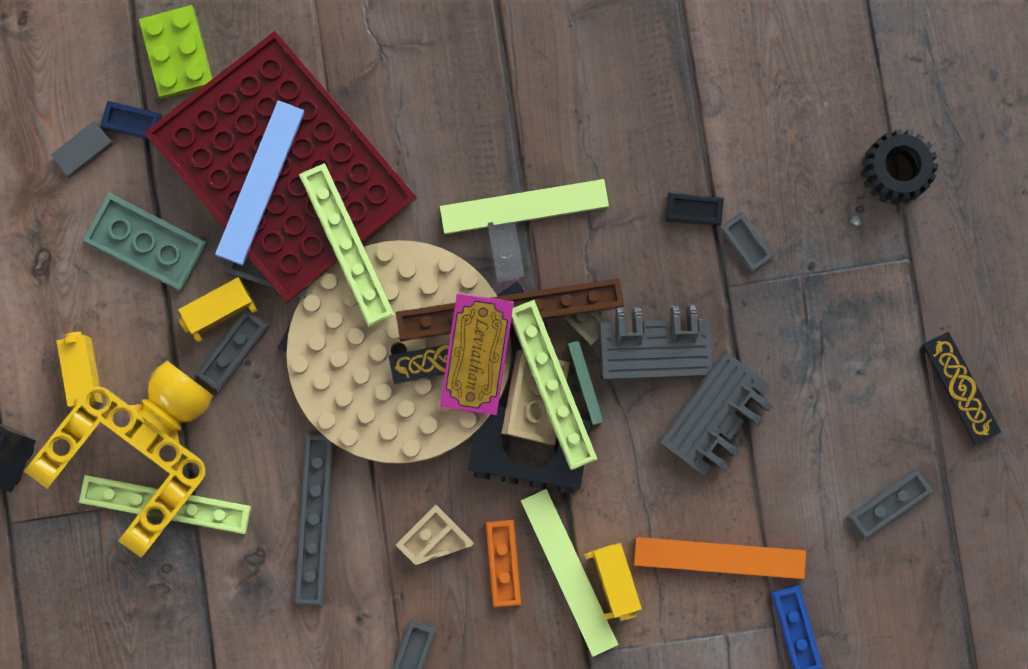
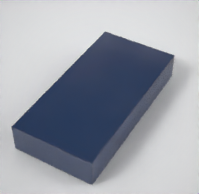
M107 101L100 127L104 130L149 140L144 132L162 119V114Z

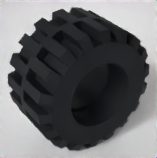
M902 129L895 130L892 134L890 132L884 134L867 150L866 156L862 159L861 165L864 168L861 170V177H866L864 185L866 188L869 186L872 188L870 194L873 197L878 194L881 196L879 201L884 203L890 200L891 204L897 205L899 202L905 204L912 199H916L930 187V184L936 178L934 172L938 170V163H934V160L937 158L936 152L931 153L929 150L932 147L931 143L925 144L922 142L924 136L918 134L914 137V131L907 130L905 133H902ZM900 154L909 160L913 170L912 178L909 181H898L889 175L885 166L887 155Z

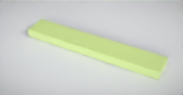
M325 163L299 174L368 327L393 317V310Z
M601 179L440 206L444 234L446 235L608 208L609 204L605 181Z
M535 300L514 307L511 318L512 325L569 469L573 470L597 460Z
M84 475L79 503L139 514L158 489ZM190 495L172 518V521L246 534L252 506ZM154 508L147 513V516L164 518L163 512L159 509Z
M547 489L521 500L592 656L617 646L618 642L608 621L604 618V612Z

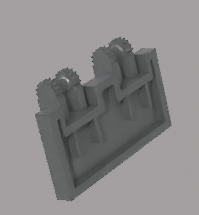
M688 305L686 310L687 331H681L679 307L671 306V333H668L667 320L642 322L640 307H633L631 314L633 333H626L624 309L616 308V335H613L612 322L598 324L601 380L706 376L713 366L710 319L697 320L695 305Z
M723 351L658 442L703 476L711 468L708 463L702 460L703 456L722 470L727 471L730 467L727 462L711 452L715 445L718 444L731 456L737 457L740 452L719 436V434L731 440L744 420L735 414L736 411L759 426L762 419L744 405L751 399L761 409L769 412L773 406L757 393L763 395L770 385L728 352Z

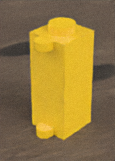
M237 277L178 309L182 316L178 320L186 333L190 332L199 343L203 340L201 334L242 313L246 308L250 309L252 313L258 310L244 282Z
M82 332L65 334L64 339L56 340L67 406L70 408H74L87 391L100 387L92 339L82 335ZM95 393L91 397V405L103 403L101 393Z
M615 543L585 553L586 559H594L610 612L603 614L605 620L619 617L620 621L636 617L635 611L642 608L622 544Z

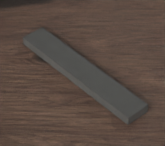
M305 434L294 604L324 605L334 443L324 435Z

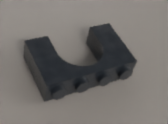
M498 406L497 415L490 414L488 419L474 433L468 471L474 472L473 477L490 480L491 475L502 476L501 482L517 485L519 479L530 481L529 487L546 489V484L558 486L557 491L574 494V489H581L584 465L570 470L560 443L551 461L538 468L520 467L507 457L503 448V434H501L506 407ZM582 420L589 437L591 421Z

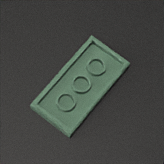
M109 192L82 240L84 243L180 292L184 290L208 245L207 242Z

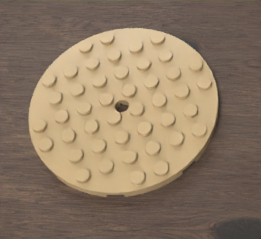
M401 240L367 245L364 247L365 252L393 310L394 316L368 327L338 262L309 286L305 299L301 298L293 315L287 340V368L294 395L309 421L328 440L343 450L361 458L389 464H406L430 460L444 455L446 452L469 440L488 419L490 414L440 407L445 375L394 385L389 361L393 346L403 344L406 346L407 352L449 344L451 335L400 342L396 312L455 303L457 293L488 298L497 297V295L475 268L443 248L427 243ZM510 331L499 401L504 393L511 367Z

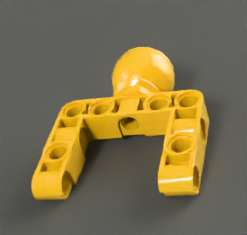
M167 360L151 374L147 387L148 399H142V404L128 405L104 387H95L87 391L24 470L27 475L48 489L86 442L94 429L100 423H103L170 473L118 540V542L140 558L147 552L205 476L203 461L179 443L178 431L182 430L181 423L191 422L202 416L210 407L214 396ZM95 393H101L106 397L107 404L103 409H95L91 405V397ZM122 410L129 414L130 422L127 426L120 427L115 424L114 415L117 411ZM64 439L70 444L68 454L60 455L55 451L54 444L57 440ZM170 445L176 449V457L173 460L165 461L160 457V449L163 446ZM190 462L197 464L199 467L198 475L193 478L186 477L182 471L184 465ZM154 508L161 510L164 515L163 520L159 523H151L147 518L148 511Z

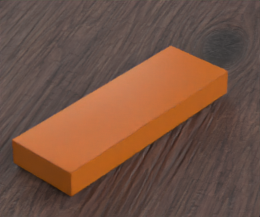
M514 520L486 522L493 608L521 605Z

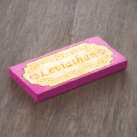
M462 293L456 294L440 407L497 415L514 301Z

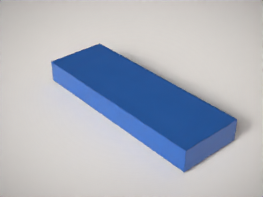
M800 585L771 592L792 669H823Z

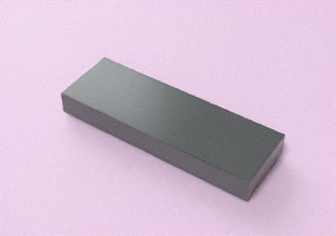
M246 308L195 376L215 391L220 392L270 325Z
M915 468L847 517L860 536L866 540L932 494L934 490L920 470Z

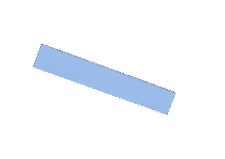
M277 101L215 253L216 256L243 266L304 116V110Z

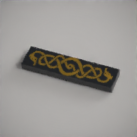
M946 332L922 344L973 444L977 445L999 434L1001 430L950 333Z
M449 344L390 355L389 361L394 385L445 375Z

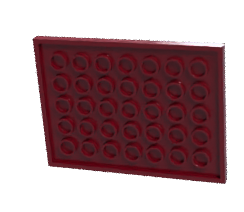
M274 31L144 133L220 225L226 229L277 101L304 110V116L247 254V257L277 293L288 303L338 263V259L299 174L325 163L361 243L414 202L417 196L279 34Z

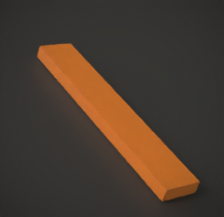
M635 537L634 566L796 579L805 578L806 550Z

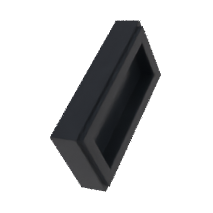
M668 192L665 221L720 227L722 225L724 198Z

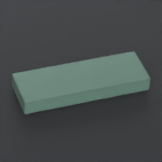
M578 341L569 343L567 348L591 426L601 424L603 418L580 343Z

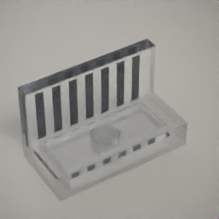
M493 222L488 223L497 282L525 278L516 223L493 225Z

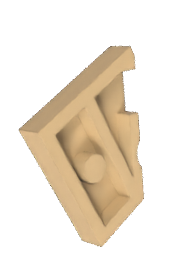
M435 505L396 546L417 565L471 547L474 542Z

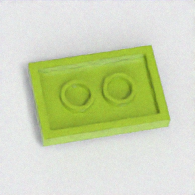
M192 5L139 19L160 99L198 90L213 79L196 13Z

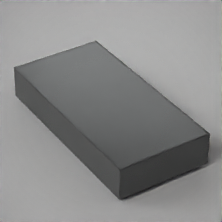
M93 121L52 153L51 156L70 178L113 145V142L101 127Z
M743 212L719 228L750 273H753L775 257Z
M410 619L393 669H423L437 628Z

